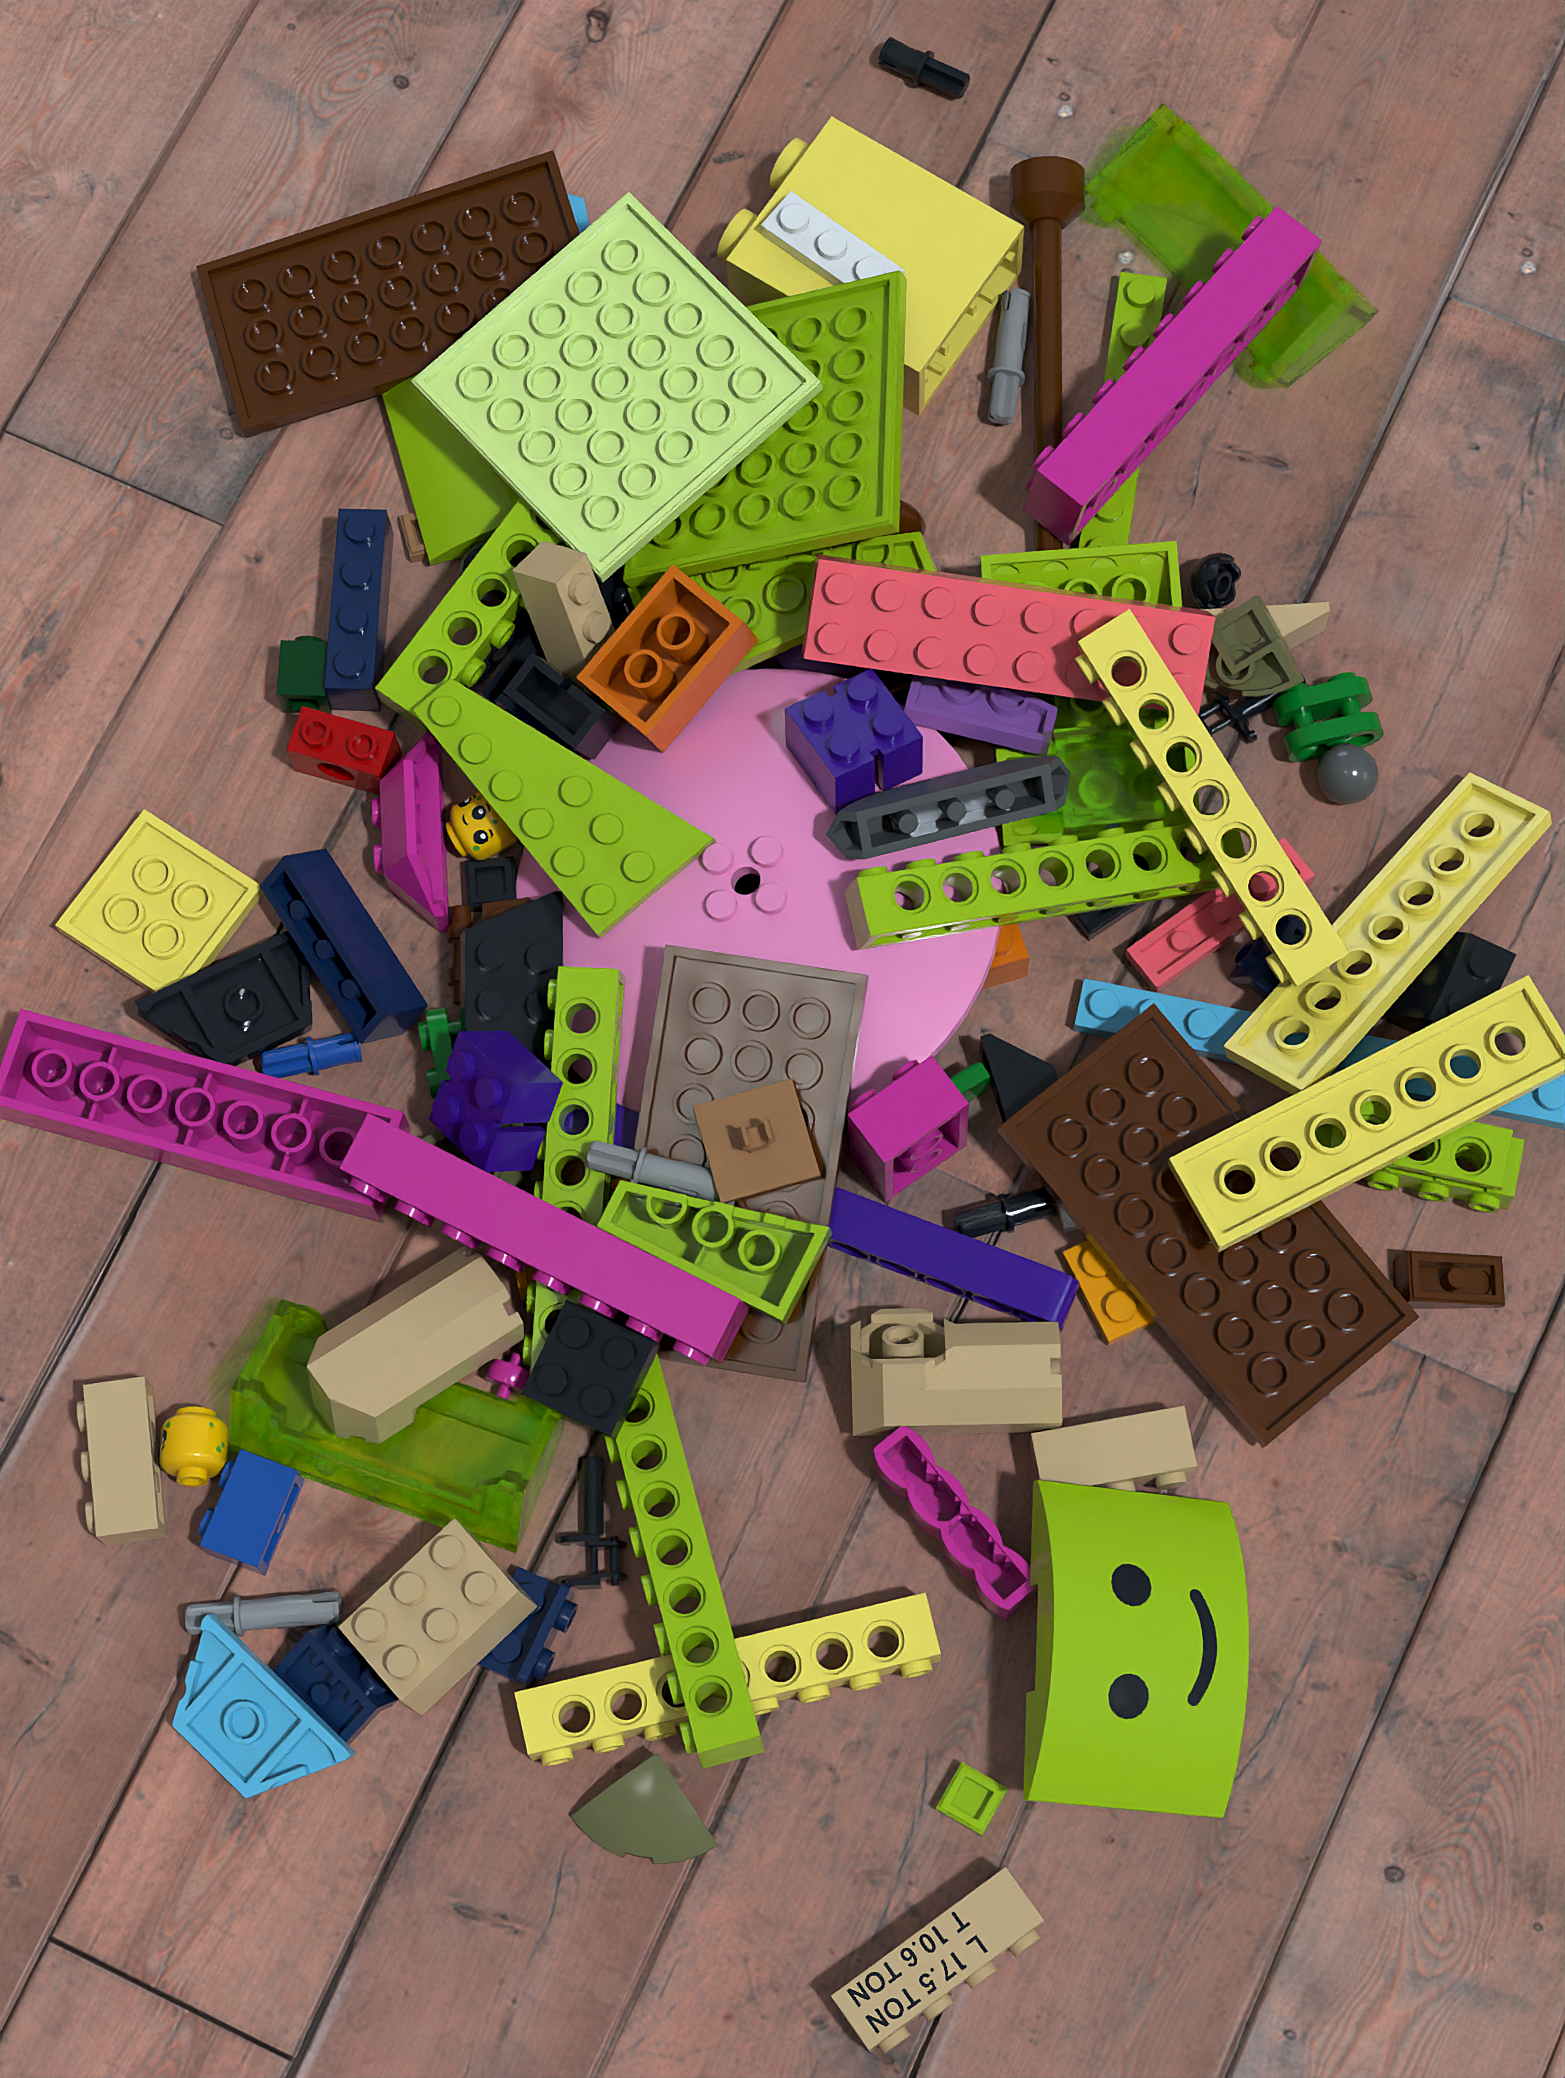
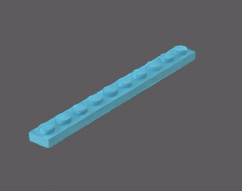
M1084 978L1074 1031L1111 1038L1154 1003L1198 1056L1235 1063L1226 1057L1223 1046L1253 1012ZM1304 1032L1290 1034L1283 1042L1288 1045H1298L1304 1042L1309 1035ZM1365 1035L1330 1076L1398 1041ZM1459 1055L1450 1060L1451 1070L1456 1076L1468 1079L1478 1074L1477 1064L1472 1058ZM1565 1075L1494 1110L1488 1115L1565 1130ZM1414 1078L1406 1082L1405 1090L1411 1099L1427 1101L1433 1097V1088L1426 1080Z

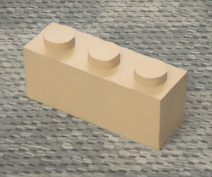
M542 541L512 572L547 661L582 687L583 691L593 695L576 677L613 635L615 629L587 554Z
M145 1376L83 1385L84 1401L77 1402V1419L80 1431H87L89 1451H82L81 1467L85 1482H91L93 1501L86 1502L85 1505L86 1522L89 1532H96V1537L106 1546L166 1538L167 1527L162 1473L159 1462L160 1451L154 1387Z
M1185 1406L1031 1433L1029 1445L1037 1480L1136 1491L1135 1487L1156 1483L1157 1490H1167L1186 1485V1477L1194 1476L1197 1468Z

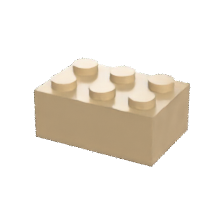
M454 1518L338 1628L399 1700L420 1715H423L538 1606L481 1541Z

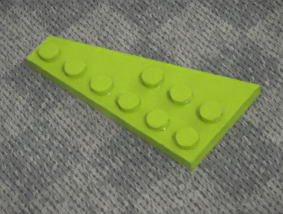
M920 532L879 536L861 540L859 543L835 545L688 576L744 621L759 639L730 675L803 643L816 554L936 572L937 568ZM656 583L632 588L626 584L635 608Z
M452 678L413 709L600 938L604 937L648 898L703 854L707 847L717 842L710 835Z

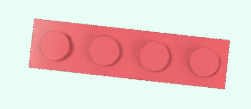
M1282 838L1278 841L1306 886L1313 882L1315 874L1289 842ZM1260 873L1250 878L1248 890L1254 899L1265 902L1274 898L1277 886L1271 876ZM1221 890L1206 892L1127 948L1125 956L1151 989L1157 993L1246 930L1238 917L1245 910L1235 894L1226 898Z

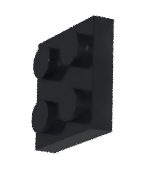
M566 1300L521 1394L616 1439L661 1344Z

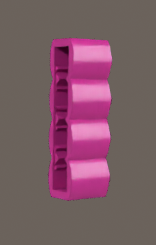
M900 1426L873 1448L874 1466L882 1483L893 1494L907 1500L909 1512L916 1524L925 1533L940 1540V1545L947 1561L961 1575L973 1580L979 1599L989 1611L1002 1619L1008 1620L1035 1597L1037 1587L1030 1586V1566L1018 1553L1003 1546L997 1527L986 1514L975 1507L969 1506L966 1492L960 1482L950 1472L935 1465L931 1449L919 1434L906 1426Z

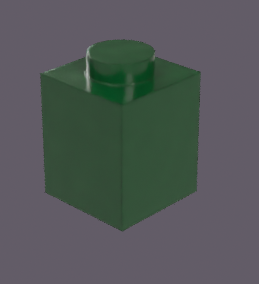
M299 636L295 638V641L281 640L276 695L283 713H300L302 706L332 714V708L324 689L328 641H323L314 636Z

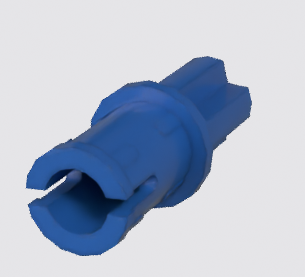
M353 1031L313 1041L311 1036L306 1037L307 1043L265 1051L261 1054L260 1058L263 1073L276 1078H284L311 1071L314 1072V1076L319 1075V1070L363 1062L359 1041Z

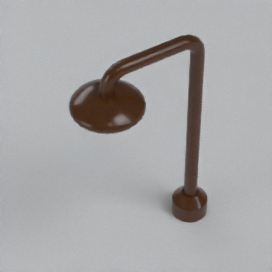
M1058 156L1029 158L1015 164L1010 170V212L1019 221L1033 230L1034 462L1046 447L1050 445L1056 449L1063 441L1062 230L1085 210V170L1078 162ZM900 500L899 532L888 535L920 532L924 536L926 524L922 514L911 504ZM1034 519V551L1063 549V542ZM859 540V541H854V542H849V543H845V544L859 543L861 540Z

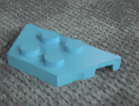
M214 1613L207 1614L202 1619L200 1630H203L195 1660L190 1661L185 1678V1695L178 1702L172 1726L245 1798L256 1796L351 1759L356 1754L325 1721Z

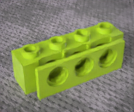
M1368 1101L1360 1107L1362 1118L1370 1124L1379 1125L1386 1122L1389 1118L1386 1107L1380 1102ZM1473 1121L1419 1149L1418 1151L1425 1156L1426 1160L1416 1161L1407 1155L1362 1179L1368 1180L1367 1184L1378 1190L1396 1191L1398 1187L1418 1191L1419 1197L1429 1201L1446 1202L1448 1198L1469 1202L1468 1206L1476 1211L1497 1213L1499 1209L1507 1210L1514 1199L1525 1139L1512 1137V1129ZM1323 1124L1315 1130L1317 1141L1324 1147L1335 1148L1344 1141L1342 1131L1335 1125ZM1466 1160L1474 1165L1476 1171L1467 1172L1462 1170L1456 1161Z

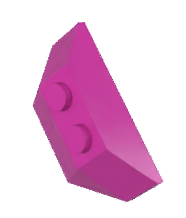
M427 731L380 780V798L372 799L373 824L375 828H381L382 844L374 845V865L376 874H384L388 888L393 894L437 931L445 933L447 932V926L450 925L442 747L430 731Z

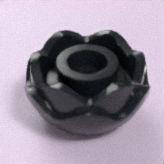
M1225 553L1209 554L1198 560L1193 566L1188 579V590L1193 602L1200 609L1222 608V606L1230 604L1235 599V583L1241 577V570L1234 563L1235 559L1231 555Z

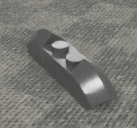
M1058 756L1027 757L996 762L896 787L862 798L840 810L826 835L847 859L865 860L1057 811L1066 803L1071 772Z

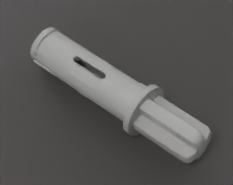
M1015 288L1011 292L1006 290L1002 293L994 366L988 371L987 376L988 381L992 384L987 417L990 422L1002 425L1011 424L1012 419L1015 417L1018 389L1025 383V374L1021 369L1032 295L1023 289Z
M594 1141L589 1148L586 1161L589 1169L633 1180L632 1183H643L694 1198L720 1202L710 1169L647 1153L648 1148L643 1146L639 1152L601 1141ZM732 1201V1202H729V1203H725V1204L734 1205L735 1201Z
M340 1590L319 1594L285 1595L243 1600L241 1595H235L234 1601L194 1604L188 1606L185 1610V1626L187 1633L190 1635L202 1634L203 1630H200L202 1619L207 1614L212 1613L232 1632L236 1631L237 1637L244 1636L245 1631L342 1624L343 1621Z

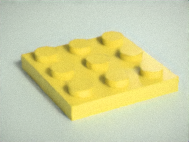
M143 809L55 926L61 933L145 989L154 993L208 968L264 893L259 887V883Z

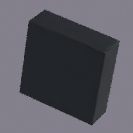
M514 856L465 861L468 906H471V912H481L482 903L517 899Z

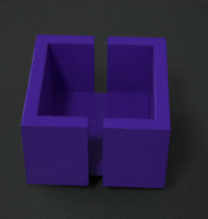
M873 669L864 671L834 685L833 695L830 697L823 690L785 708L786 747L835 814H838L846 806L875 794L874 756L878 755L879 786L883 791L889 790L923 773V736Z
M459 1031L445 1070L449 1074L450 1080H442L436 1099L433 1102L429 1120L478 1168L486 1172L532 1170L546 1131L541 1126L500 1127V1125L549 1122L563 1082L508 1031Z

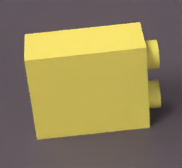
M831 116L811 145L800 138H795L784 148L774 165L769 181L770 188L776 191L759 215L754 214L748 209H742L734 216L719 242L717 258L726 263L729 291L744 306L834 286L761 234V224L789 192L792 191L905 270L904 276L907 279L903 407L920 415L1001 302L1002 293L1009 290L1022 270L1024 226Z

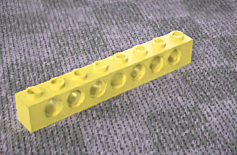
M1128 609L1078 641V649L1081 655L1075 658L1077 665L1090 684L1099 680L1109 696L1102 701L1106 711L1117 727L1123 723L1127 724L1136 739L1129 743L1131 750L1144 769L1151 765L1155 768L1163 781L1156 786L1159 794L1171 812L1178 808L1183 812L1190 823L1188 827L1183 829L1184 833L1199 855L1207 851L1218 868L1210 873L1225 897L1227 898L1235 894L1245 911L1240 913L1238 917L1254 941L1262 936L1272 954L1265 959L1279 982L1282 984L1289 979L1295 988L1349 954L1131 610ZM1121 661H1131L1139 667L1141 678L1132 686H1121L1112 678L1111 671L1113 667ZM1150 703L1163 706L1168 714L1167 723L1159 729H1148L1143 726L1139 720V711L1143 706ZM1175 746L1189 748L1195 756V765L1186 772L1172 770L1166 762V754L1171 748ZM1211 788L1220 794L1222 808L1218 813L1203 815L1196 810L1193 797L1199 790ZM1230 831L1242 832L1249 840L1250 847L1248 853L1241 858L1228 857L1221 848V838L1224 834ZM1260 873L1271 876L1277 886L1274 898L1265 902L1254 899L1248 890L1250 878ZM1292 916L1302 923L1304 935L1299 943L1288 945L1279 940L1276 935V924L1280 918Z
M926 1592L734 1639L755 1716L776 1711L779 1709L778 1701L797 1696L801 1704L828 1698L831 1696L830 1688L850 1684L851 1691L872 1688L882 1684L880 1676L901 1671L903 1679L925 1675L933 1671L932 1663L941 1661V1652ZM880 1632L892 1634L899 1644L896 1652L888 1657L874 1655L868 1647L872 1636ZM831 1644L842 1647L848 1655L845 1664L835 1670L825 1669L817 1661L820 1650ZM706 1646L695 1648L688 1653L686 1659L692 1663H702L711 1657L713 1650ZM672 1654L514 1692L528 1756L532 1761L541 1759L543 1766H552L573 1760L572 1751L593 1747L594 1753L600 1754L625 1747V1738L644 1734L646 1741H654L677 1734L675 1726L689 1721L685 1706L676 1708L664 1701L665 1691L669 1687L666 1674L676 1671ZM777 1657L789 1658L796 1665L795 1674L786 1682H775L766 1674L768 1664ZM625 1694L636 1695L642 1701L639 1714L630 1720H621L613 1714L614 1703ZM712 1695L702 1701L699 1709L706 1713H715L725 1706L727 1700L722 1696ZM572 1707H583L590 1712V1721L587 1727L577 1733L564 1730L562 1718L566 1711Z

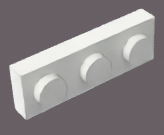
M792 191L789 192L761 224V234L833 285L898 270L905 275L903 268Z

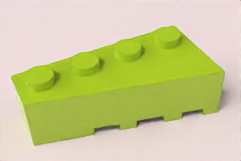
M623 1180L619 1181L596 1226L741 1299L749 1307L786 1325L832 1235L830 1227L787 1219L783 1216L756 1212L730 1204L694 1198L685 1194Z

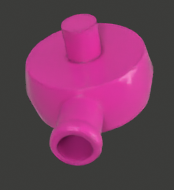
M512 1353L509 1362L493 1359L487 1368L486 1379L500 1386L497 1397L508 1401L512 1391L522 1392L530 1376V1371L521 1367L523 1363L522 1355Z

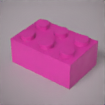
M932 1055L921 1063L917 1060L908 1062L893 1075V1083L879 1093L875 1089L867 1091L857 1098L850 1107L852 1110L848 1114L850 1157L885 1203L967 1146L969 1103Z

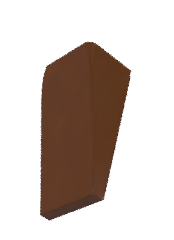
M1406 1251L1393 1260L1394 1287L1413 1309L1503 1308L1505 1306L1502 1256Z

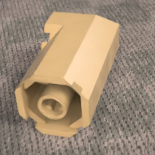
M464 1245L318 1337L306 1366L313 1405L336 1437L350 1439V1436L364 1438L365 1442L380 1444L413 1423L418 1406L523 1340V1321L518 1311L508 1316L505 1310V1303L511 1298L505 1286L482 1255L477 1252L471 1255V1248Z
M924 1308L880 1309L871 1314V1324L862 1329L861 1320L850 1326L853 1436L890 1435L900 1426H906L919 1435L1041 1432L1058 1429L1062 1426V1373H1060L1059 1360L1061 1358L1059 1322L954 1324L944 1319V1327L933 1322V1313Z

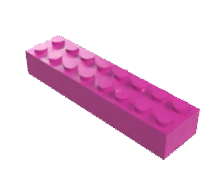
M1276 206L1265 219L1257 216L1249 224L1241 237L1244 241L1243 244L1236 251L1228 248L1220 256L1212 268V272L1215 273L1206 284L1199 280L1190 289L1183 299L1182 304L1185 307L1177 316H1174L1172 313L1165 316L1152 335L1156 338L1147 349L1140 345L1134 350L1122 368L1126 371L1117 382H1114L1112 379L1107 380L1093 398L1092 402L1096 405L1086 416L1081 412L1077 413L1064 429L1062 436L1065 439L1056 449L1050 445L1046 447L1032 465L1035 473L1025 486V490L1029 494L1023 510L1067 546L1303 285L1322 240L1280 207Z
M20 1009L0 1065V1119L381 1222L386 1205L349 1186L353 1176L339 1168L368 1113L408 1133L411 1130L402 1111Z
M370 1113L367 1114L339 1168L353 1176L349 1186L385 1205L390 1196L398 1199L394 1209L429 1227L432 1226L435 1219L443 1222L444 1225L440 1232L474 1250H477L480 1242L489 1245L490 1248L486 1254L487 1256L520 1273L523 1272L526 1264L537 1269L533 1279L565 1296H568L572 1288L582 1292L583 1294L579 1300L580 1303L611 1319H614L617 1311L630 1316L626 1326L659 1343L664 1334L675 1339L676 1342L672 1348L673 1350L706 1366L710 1357L721 1363L723 1362L750 1308L741 1299Z

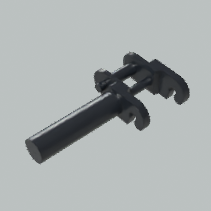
M1219 692L1213 694L1214 702L1201 709L1198 717L1211 737L1230 725L1232 728L1237 727L1243 737L1249 743H1253L1257 740V735L1254 730H1249L1248 720L1272 707L1273 702L1280 697V692L1263 696H1251L1233 708L1229 706L1230 700L1227 696L1223 698ZM1220 711L1225 719L1209 728L1204 720Z
M596 1457L584 1458L583 1535L560 1537V1545L570 1546L571 1543H576L578 1546H588L590 1550V1573L587 1578L561 1580L560 1585L563 1583L570 1587H577L579 1590L602 1589V1582H611V1586H619V1581L628 1580L627 1574L620 1573V1550L627 1548V1542L618 1541V1536H611V1541H601V1536L604 1534L603 1459ZM609 1550V1573H598V1551Z

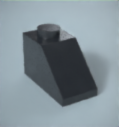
M992 1034L980 1036L979 1051L985 1069L990 1075V1085L1002 1123H1005L1055 1083L1058 1078L1053 1065Z

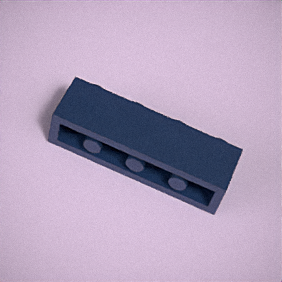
M341 508L338 510L324 685L332 710L381 711V701L375 687L383 678L394 538L387 510Z
M327 849L284 856L259 887L359 1042L365 1044L403 1035L429 1005Z

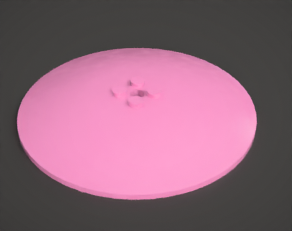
M799 669L739 671L727 677L663 753L623 720L622 724L594 760L584 754L580 755L583 759L697 827L717 841L715 844L707 847L703 854L602 938L595 933L563 894V966L619 969L625 976L617 1091L618 1105L640 1112L665 945L869 975L848 1114L852 1112L850 1107L857 1098L871 1089H875L878 1093L894 1082L892 1079L893 1075L908 1062L917 1060L921 1063L931 1055L934 1058L962 1024L978 997L994 959L1001 926L863 950L857 949L844 892L856 879L859 872L878 866H885L888 872L905 870L907 864L921 859L932 858L935 859L936 864L954 862V857L970 851H982L984 857L1001 854L994 826L865 860L847 859L826 835L837 814L834 813L786 747L785 708L823 690L830 697L833 695V686L847 679L831 674ZM897 701L900 707L904 710L905 706ZM915 725L923 736V773L893 788L968 770L958 753L937 730ZM878 755L874 756L875 794L883 791L879 786ZM524 847L516 879L517 899L529 897L532 900H536L554 891H561L526 847ZM746 874L758 875L761 880L756 891L748 895H741L735 892V885L740 877ZM991 877L993 887L998 892L1004 894V881L998 877ZM943 885L944 893L950 900L962 902L961 895L955 887ZM900 892L895 893V899L899 906L906 910H914V904L909 896ZM590 1009L578 1011L571 1021L572 1031L575 1033H586L591 1030L596 1021L595 1012ZM579 1059L570 1065L585 1081L590 1078L592 1074L591 1061Z

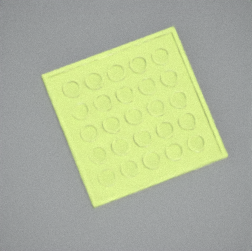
M630 192L624 195L411 380L414 388L568 548L587 554L594 574L602 583L823 390L821 382Z

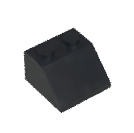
M1456 932L1384 1013L1381 1019L1414 1034L1500 990L1517 954L1474 934Z

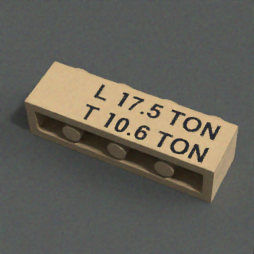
M1005 1867L831 1995V1998L870 2053L877 2047H880L883 2053L886 2054L911 2035L905 2026L922 2014L929 2022L950 2007L954 2001L949 1994L963 1983L967 1982L970 1988L974 1989L998 1971L992 1962L1010 1949L1013 1955L1017 1957L1040 1940L1041 1937L1036 1929L1043 1925L1044 1919Z

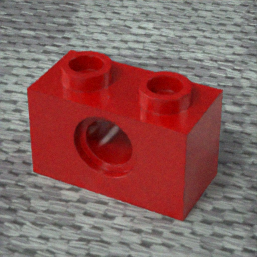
M305 706L301 708L286 748L294 771L380 795V780L400 760L402 755L395 732Z

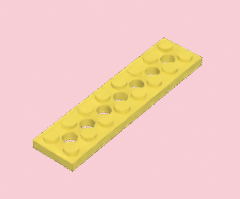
M1469 772L1332 924L1349 954L1295 988L1289 979L1282 984L1279 983L1225 1043L1223 1047L1226 1057L1292 1095L1329 1077L1552 825L1550 811ZM1485 826L1493 828L1488 835L1483 837H1473L1468 834L1472 829H1479ZM1455 860L1463 862L1459 868L1452 871L1438 869L1443 862ZM1424 894L1432 896V899L1423 905H1411L1408 903V900L1413 896ZM1394 928L1402 930L1400 935L1394 939L1382 940L1377 938V935L1383 930ZM1364 962L1371 965L1362 974L1352 975L1346 972L1351 965ZM1335 997L1340 1000L1335 1007L1328 1010H1321L1315 1007L1316 1003L1321 999ZM1304 1032L1309 1035L1304 1042L1298 1045H1288L1283 1042L1290 1034Z
M1527 975L1169 1158L1168 1166L1217 1252H1220L1565 1075V1034L1531 978ZM1501 1033H1512L1521 1040L1523 1049L1517 1055H1505L1497 1049L1495 1037ZM1459 1055L1468 1056L1476 1062L1478 1074L1468 1079L1460 1078L1452 1072L1450 1060ZM1414 1078L1426 1080L1433 1088V1097L1423 1102L1411 1099L1405 1090L1406 1082ZM1368 1101L1380 1102L1386 1107L1389 1118L1386 1122L1379 1125L1370 1124L1362 1118L1360 1107ZM1323 1124L1335 1125L1342 1131L1344 1141L1335 1148L1324 1147L1317 1141L1315 1130ZM1278 1147L1290 1148L1298 1156L1299 1164L1290 1171L1278 1170L1270 1161V1153ZM1242 1170L1251 1176L1254 1186L1246 1194H1235L1226 1187L1224 1177L1231 1171Z

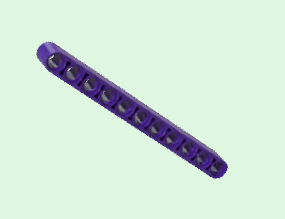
M617 1104L614 1145L634 1150L639 1112ZM577 1109L567 1115L564 1122L567 1134L577 1135L587 1128L589 1123L587 1111ZM836 1187L830 1226L832 1235L828 1241V1247L1025 1322H1059V1332L1063 1330L1080 1285L1079 1281L1074 1277Z

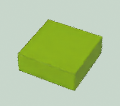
M961 1762L938 1803L936 1811L982 1837L1008 1788Z

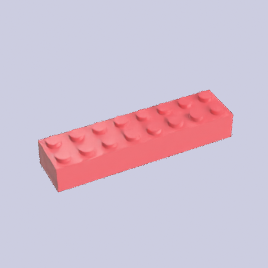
M816 554L802 655L804 659L1102 702L1109 696L1099 680L1090 684L1075 661V658L1081 655L1078 649V641L1130 609L1199 716L1215 616L1206 610ZM1121 661L1111 671L1114 681L1125 687L1136 684L1141 678L1139 667L1131 661ZM1150 703L1142 707L1166 711L1163 706L1156 703Z

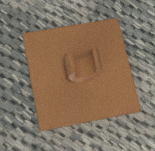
M792 1078L693 1106L721 1203H729L821 1177Z

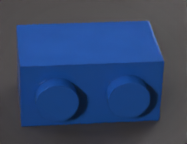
M240 1449L236 1461L229 1460L222 1471L218 1487L223 1491L216 1508H208L202 1518L198 1530V1537L202 1538L200 1546L211 1556L265 1576L305 1479L298 1470Z

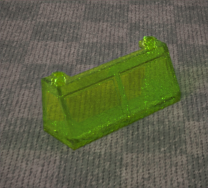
M1164 103L1155 110L1085 187V190L1095 199L1090 207L1109 225L1116 219L1125 225L1189 291L1199 280L1206 284L1215 274L1212 272V268L1220 256L1228 248L1236 251L1243 244L1244 241L1241 237L1249 224L1257 216L1265 219L1275 208L1189 121ZM1318 250L1303 285L1246 347L1249 350V354L1254 358L1249 367L1268 385L1275 380L1288 388L1363 328L1379 310Z
M281 1299L231 1388L229 1451L239 1454L240 1449L298 1470L302 1477L441 1527L447 1526L455 1518L480 1541L516 1553L526 1532L563 1435L566 1415L521 1393L517 1402L507 1401L492 1393L456 1382L418 1406L414 1422L380 1444L365 1442L364 1438L350 1436V1439L336 1437L313 1405L306 1367L318 1337L328 1332L327 1324L321 1314L313 1307L298 1305Z

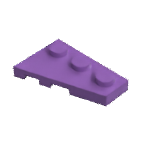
M913 675L904 712L915 725L1047 756L1058 711L1057 707L1023 690Z

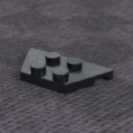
M554 891L469 928L460 935L461 1031H508L550 1071L552 1060H545L544 1040L546 1030H554L555 1010L548 1009L550 979H557L558 966H563L562 891Z
M287 930L135 1001L134 1010L139 1017L198 1057L236 1067L261 1055L265 1051H270L311 1031L313 1021L312 1001L310 1000V965Z

